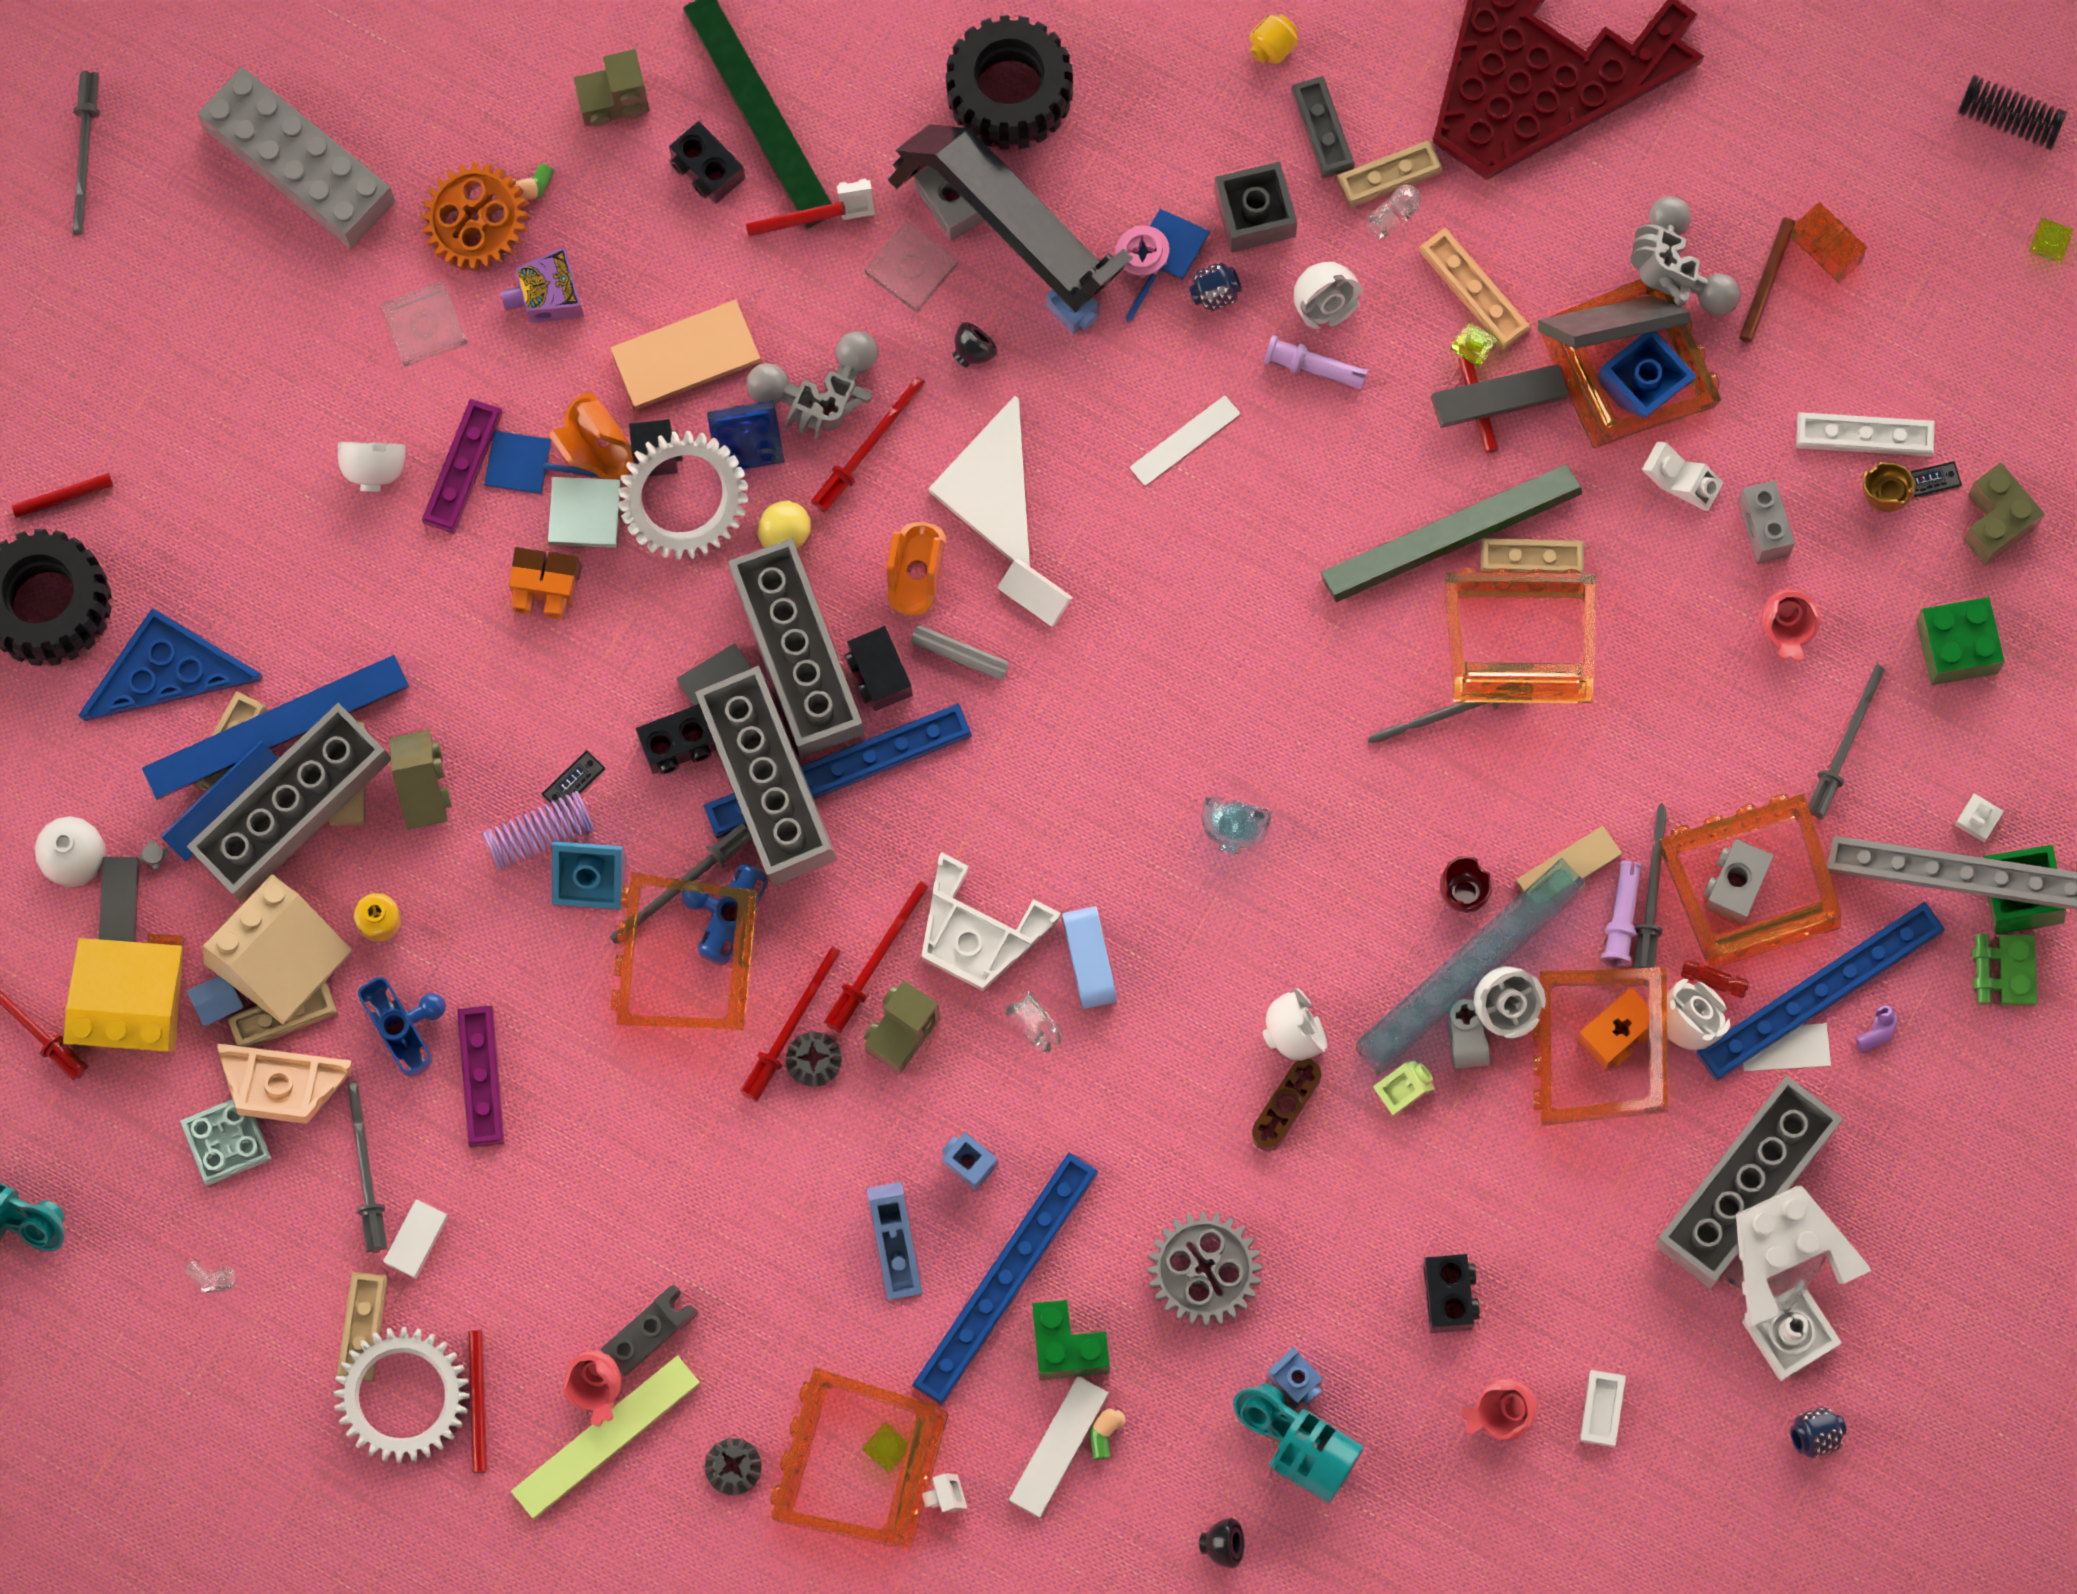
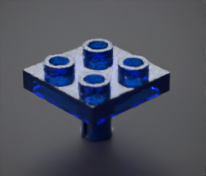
M774 400L707 412L711 439L713 437L717 439L719 449L724 445L730 450L729 457L735 455L739 461L737 467H741L744 470L785 462Z

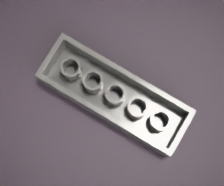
M243 66L197 113L201 125L206 132L350 249L396 202L391 187Z
M793 538L728 561L731 576L799 758L864 735L863 723Z
M754 667L696 691L695 694L765 872L772 885L777 886L837 861L835 851L760 667Z
M337 703L190 842L187 847L240 902H243L391 761V757Z
M1786 1075L1663 1231L1654 1246L1711 1289L1739 1254L1736 1214L1789 1190L1838 1128L1843 1118Z

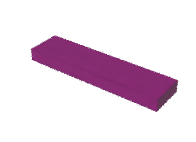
M471 398L469 399L422 517L423 524L455 534L493 439L494 432L502 416L501 408Z
M490 1005L457 1009L469 1147L505 1144L493 1007Z

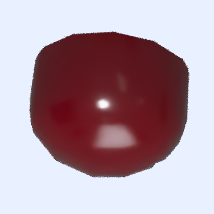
M1466 856L1455 858L1447 864L1440 877V892L1443 899L1448 905L1459 912L1470 913L1477 911L1486 905L1492 893L1490 872L1485 871L1478 864L1477 858Z

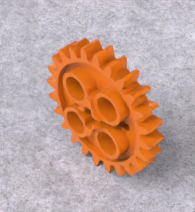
M473 162L471 171H469L463 164H459V174L456 175L448 169L447 175L449 180L445 182L440 178L436 179L440 186L438 191L428 189V192L434 198L433 201H423V205L430 209V213L422 214L421 218L430 224L422 228V231L426 235H433L428 239V245L437 247L435 254L440 258L446 255L445 262L452 266L457 261V267L465 270L469 263L471 269L478 272L480 262H482L490 270L492 269V259L495 258L503 264L502 254L507 252L514 256L515 253L511 245L513 243L523 244V241L517 235L518 232H528L529 230L521 224V221L530 218L527 212L521 210L529 205V202L525 198H519L524 193V190L520 186L513 187L516 180L511 175L505 178L506 172L499 167L494 172L493 166L486 163L481 171L480 165L477 162ZM476 187H482L480 197L476 200H470L471 191ZM497 195V198L491 201L492 196ZM504 209L505 215L503 219L493 223V214L497 210ZM457 210L459 213L458 219L452 224H447L446 219L449 213ZM474 212H477L480 217L476 222L471 217ZM456 233H459L458 238H454ZM481 233L479 244L469 247L471 236Z

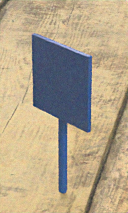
M1159 209L1150 227L1161 231L1168 241L1170 253L1167 265H1163L1157 274H1150L1126 316L1127 321H1131L1160 270L1184 279L1210 231L1163 209ZM1142 241L1140 251L1134 254H1138L1139 258L1144 261L1146 255L1152 252L1147 250L1144 241Z
M495 431L484 485L541 494L546 470L598 476L593 472L578 467L547 463L551 439Z

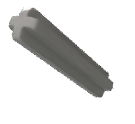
M917 626L911 638L912 643L916 646L999 680L1005 677L1009 668V663L1004 659L923 626Z

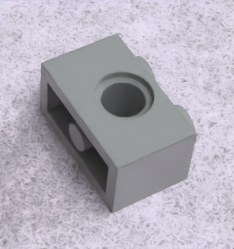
M928 167L914 175L915 189L950 241L984 221L981 215L961 195L955 201H949L944 198L949 192H958L934 168Z
M1776 480L1743 488L1738 503L1757 564L1790 556L1795 542Z
M1738 839L1734 840L1731 849L1724 846L1716 864L1722 867L1718 879L1710 878L1703 896L1709 898L1705 909L1744 925L1774 855ZM1738 874L1744 879L1745 885L1734 887L1728 882L1727 876Z

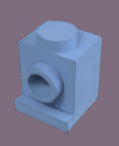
M1054 290L1046 295L1047 308L1073 334L1077 333L1081 328L1083 330L1088 329L1098 319L1099 304L1093 298L1075 313Z
M966 1132L959 1139L954 1136L942 1151L945 1155L942 1159L943 1165L970 1185L975 1192L998 1166L997 1157ZM964 1157H972L975 1161L971 1167H964L961 1164Z
M1295 1347L1268 1370L1267 1377L1296 1407L1303 1401L1306 1405L1310 1404L1322 1392L1319 1386L1322 1384L1323 1378L1299 1354ZM1295 1372H1300L1304 1375L1305 1380L1301 1384H1296L1292 1381L1291 1375Z

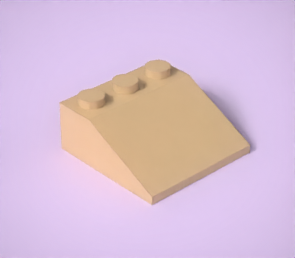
M271 875L203 945L204 965L283 1025L352 954V949L298 893L274 875Z

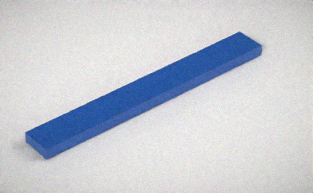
M392 655L142 767V771L157 801L234 766L260 740L269 749H272L304 735L337 703L350 714L408 688L409 685L395 655Z
M957 703L802 765L801 769L815 800L970 738L972 733L961 707ZM735 793L703 805L716 838L729 834L741 823L747 827Z
M1921 903L1728 1030L1717 1042L1705 1049L1698 1050L1696 1055L1715 1082H1717L1942 934L1945 928L1927 903Z
M1068 1152L912 1384L913 1388L942 1406L1098 1174V1170Z

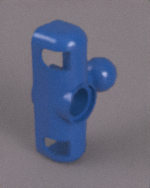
M748 864L739 866L733 880L720 900L709 896L707 888L701 883H690L683 889L682 901L688 908L693 910L704 908L714 913L701 942L698 943L697 950L702 958L719 966L725 965L731 958L768 885L765 873L758 868ZM757 879L763 882V887L758 895L752 891ZM736 906L741 909V914L737 920L726 921L723 919L727 908ZM726 940L732 944L727 956L720 953Z
M377 977L361 986L358 990V997L401 1071L409 1077L417 1076L426 1071L432 1064V1056L413 1024L424 1018L429 1020L439 1019L446 1010L444 999L439 994H426L420 999L417 1007L406 1012L385 978ZM388 988L394 996L392 1003L385 993ZM370 1001L376 1012H370L365 1002ZM401 1021L405 1023L404 1029L400 1034L390 1035L387 1033L388 1027L392 1022ZM422 1046L424 1047L428 1055V1059L426 1061L424 1060L423 1056L419 1051V1049H421ZM404 1059L410 1070H405L399 1060Z

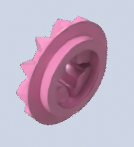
M1137 226L1129 229L1120 237L1116 246V254L1124 248L1133 257L1123 269L1130 276L1134 274L1140 275L1142 278L1152 273L1157 274L1163 265H1167L1170 253L1169 244L1164 234L1150 226ZM1142 241H1144L1147 250L1152 252L1146 255L1144 262H1141L1138 254H1134L1140 251Z

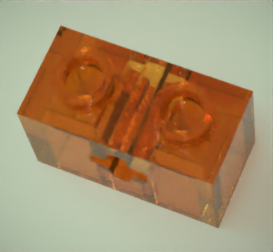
M1820 201L1796 222L1791 238L1838 283L1863 261L1868 248Z

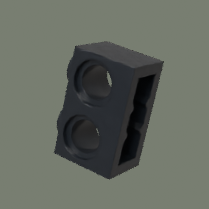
M699 121L669 146L671 155L669 162L681 176L687 174L694 181L692 186L696 192L704 199L709 197L715 204L746 179L744 166ZM691 149L702 151L699 156L693 158L685 155ZM713 172H721L724 174V176L719 180H711L708 178V176Z
M700 704L635 728L652 774L658 772L660 774L671 773L679 768V764L692 760V762L705 760L712 755L711 752L717 750ZM691 730H698L703 733L702 737L696 742H689L684 739L685 735ZM660 742H666L670 745V749L664 754L654 753L652 751L653 747Z
M1467 1254L1425 1257L1423 1270L1430 1333L1472 1330L1474 1320L1480 1319L1478 1298L1472 1299L1471 1285H1476L1475 1264H1468ZM1446 1268H1453L1459 1273L1460 1280L1454 1284L1446 1283L1441 1278V1271ZM1449 1303H1457L1462 1307L1464 1314L1458 1319H1452L1445 1314L1444 1307Z

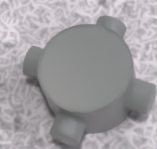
M151 840L147 842L148 845L143 849L142 855H139V861H145L154 870H159L160 865L165 860V856L169 855L168 848L162 849Z

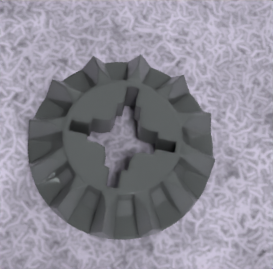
M810 1031L809 1033L798 1035L788 1045L785 1060L790 1075L797 1082L805 1086L817 1087L827 1084L837 1075L841 1067L842 1056L837 1042L826 1033ZM811 1045H814L818 1055L829 1057L818 1060L815 1067L816 1072H813L809 1061H803L802 1059L809 1056L810 1050H812Z
M727 1438L715 1443L706 1455L704 1470L709 1483L717 1491L727 1495H739L749 1491L757 1483L761 1475L762 1463L756 1448L746 1440ZM726 1454L732 1460L741 1459L745 1456L739 1465L742 1478L738 1474L735 1475L732 1471L720 1476L727 1467L723 1455Z

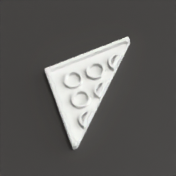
M1014 396L928 489L931 495L1011 562L1019 559L1030 567L1019 398Z

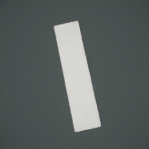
M1224 395L1131 465L1130 469L1144 485L1149 484L1239 416L1240 412Z

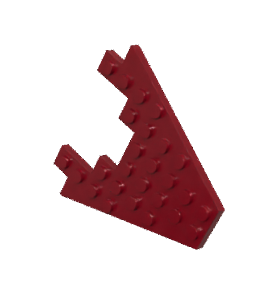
M1467 0L1433 143L1488 180L1700 65L1704 55L1680 40L1695 22L1698 13L1679 0H1667L1633 44L1605 26L1585 51L1534 16L1545 0Z

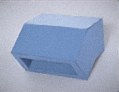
M219 975L187 991L204 1027L244 1008L236 989Z

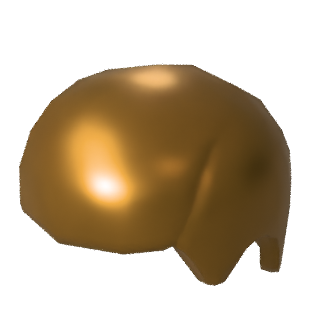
M1879 462L1872 470L1864 472L1862 491L1870 506L1878 511L1890 513L1902 509L1911 501L1915 494V480L1909 469L1902 465Z

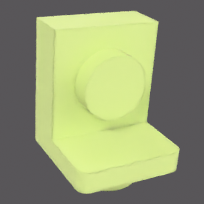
M1416 1061L1404 1063L1373 1086L1392 1115H1397L1421 1096L1435 1090L1431 1083L1433 1080L1431 1073L1423 1064H1418Z

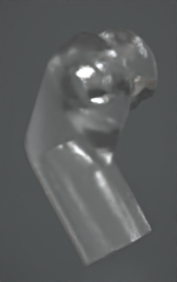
M193 1259L183 1269L196 1285L206 1293L225 1292L235 1284L236 1274L232 1268L227 1266L222 1267V1270L207 1271L197 1259Z

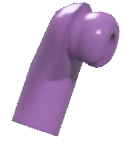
M1884 1005L1879 1007L1876 1011L1872 1030L1855 1036L1856 1044L1861 1053L1892 1040L1898 1018L1891 1006Z

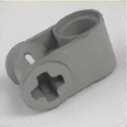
M1470 999L1459 1000L1452 1006L1448 1016L1454 1069L1490 1065L1487 1038L1484 1034L1483 1024L1477 1016L1474 1003ZM1462 1010L1466 1011L1467 1016H1473L1468 1025H1464L1462 1019H1456Z

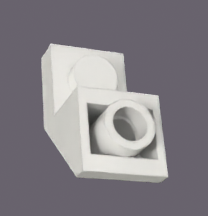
M1656 442L1642 468V471L1661 489L1706 511H1709L1724 483L1706 464L1685 461L1665 442Z

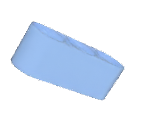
M1096 906L1062 913L1082 1009L1117 1003L1115 986Z

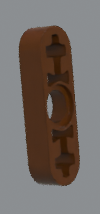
M1311 1059L1296 1061L1282 1080L1253 1126L1252 1140L1258 1148L1265 1151L1274 1150L1284 1140L1320 1083L1321 1069L1315 1061ZM1309 1068L1312 1070L1311 1077L1314 1080L1312 1082L1306 1080L1303 1083L1300 1092L1306 1094L1302 1097L1298 1091L1293 1089L1299 1080L1297 1071L1304 1072ZM1288 1083H1290L1293 1088H1289L1286 1086ZM1288 1095L1295 1099L1297 1107L1292 1113L1284 1114L1278 1110L1276 1102L1281 1096ZM1271 1112L1275 1118L1287 1122V1124L1283 1126L1279 1121L1274 1129V1135L1277 1138L1275 1140L1268 1138L1265 1142L1261 1140L1262 1132L1259 1129L1261 1127L1267 1129L1270 1126L1273 1117L1267 1115Z

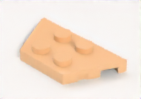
M226 1044L218 1045L219 1057L237 1114L242 1116L307 1124L352 1072L351 1060Z

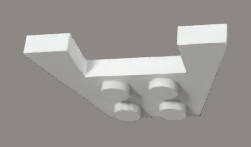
M941 852L938 859V868L921 958L923 961L984 991L1059 921L1061 913L1033 899L1017 930H1014L954 899L969 871V866Z
M1796 1186L1736 1214L1740 1260H1743L1744 1281L1742 1282L1743 1295H1746L1747 1313H1745V1322L1747 1326H1755L1780 1314L1767 1283V1278L1823 1252L1827 1254L1838 1284H1845L1871 1271L1865 1260L1802 1186Z

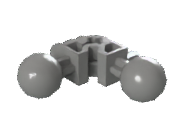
M1670 195L1658 199L1653 203L1649 211L1650 224L1637 228L1635 241L1632 246L1633 252L1630 260L1632 265L1639 270L1641 280L1650 288L1657 289L1674 297V301L1678 306H1683L1688 301L1689 292L1691 291L1698 295L1701 307L1709 314L1722 316L1730 313L1736 308L1740 300V289L1737 282L1729 275L1721 273L1710 275L1707 278L1698 275L1700 260L1692 256L1684 258L1679 256L1686 244V238L1679 235L1687 230L1691 222V212L1688 204L1680 197Z
M853 331L845 334L836 347V357L840 366L836 373L828 372L824 380L825 393L819 394L816 385L805 379L801 388L789 383L788 376L784 370L776 364L764 363L752 369L746 381L747 392L754 401L762 405L770 406L780 401L791 405L792 407L787 416L785 426L789 427L794 421L800 423L799 433L804 434L811 428L815 430L814 439L817 440L823 429H837L843 423L845 415L851 413L852 409L862 403L866 404L871 401V392L856 386L854 381L858 373L869 370L875 364L879 354L878 345L866 332ZM830 406L835 408V412H830L828 416L824 415V410L827 411Z

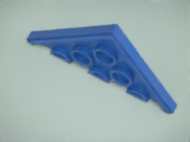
M152 608L78 716L83 721L259 682L263 676L258 671Z

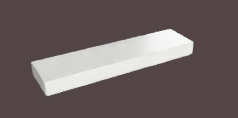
M1798 412L1796 448L1932 457L1934 453V421Z
M1077 1376L1011 1494L1009 1502L1041 1518L1106 1401L1109 1392Z

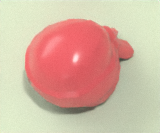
M1783 589L1773 594L1762 609L1761 620L1763 628L1768 637L1780 648L1778 651L1780 660H1785L1791 656L1794 661H1802L1804 653L1801 645L1809 643L1816 636L1821 625L1818 607L1812 598L1800 590Z
M589 1350L580 1353L567 1366L563 1387L564 1396L573 1405L585 1410L594 1411L590 1423L599 1427L604 1420L611 1421L613 1419L612 1409L614 1401L622 1385L620 1370L615 1361L601 1351Z
M1504 1378L1488 1385L1479 1396L1474 1408L1464 1407L1460 1413L1461 1417L1468 1420L1465 1424L1467 1434H1474L1483 1428L1489 1436L1504 1441L1517 1439L1528 1432L1536 1420L1538 1408L1535 1396L1530 1388L1519 1381Z

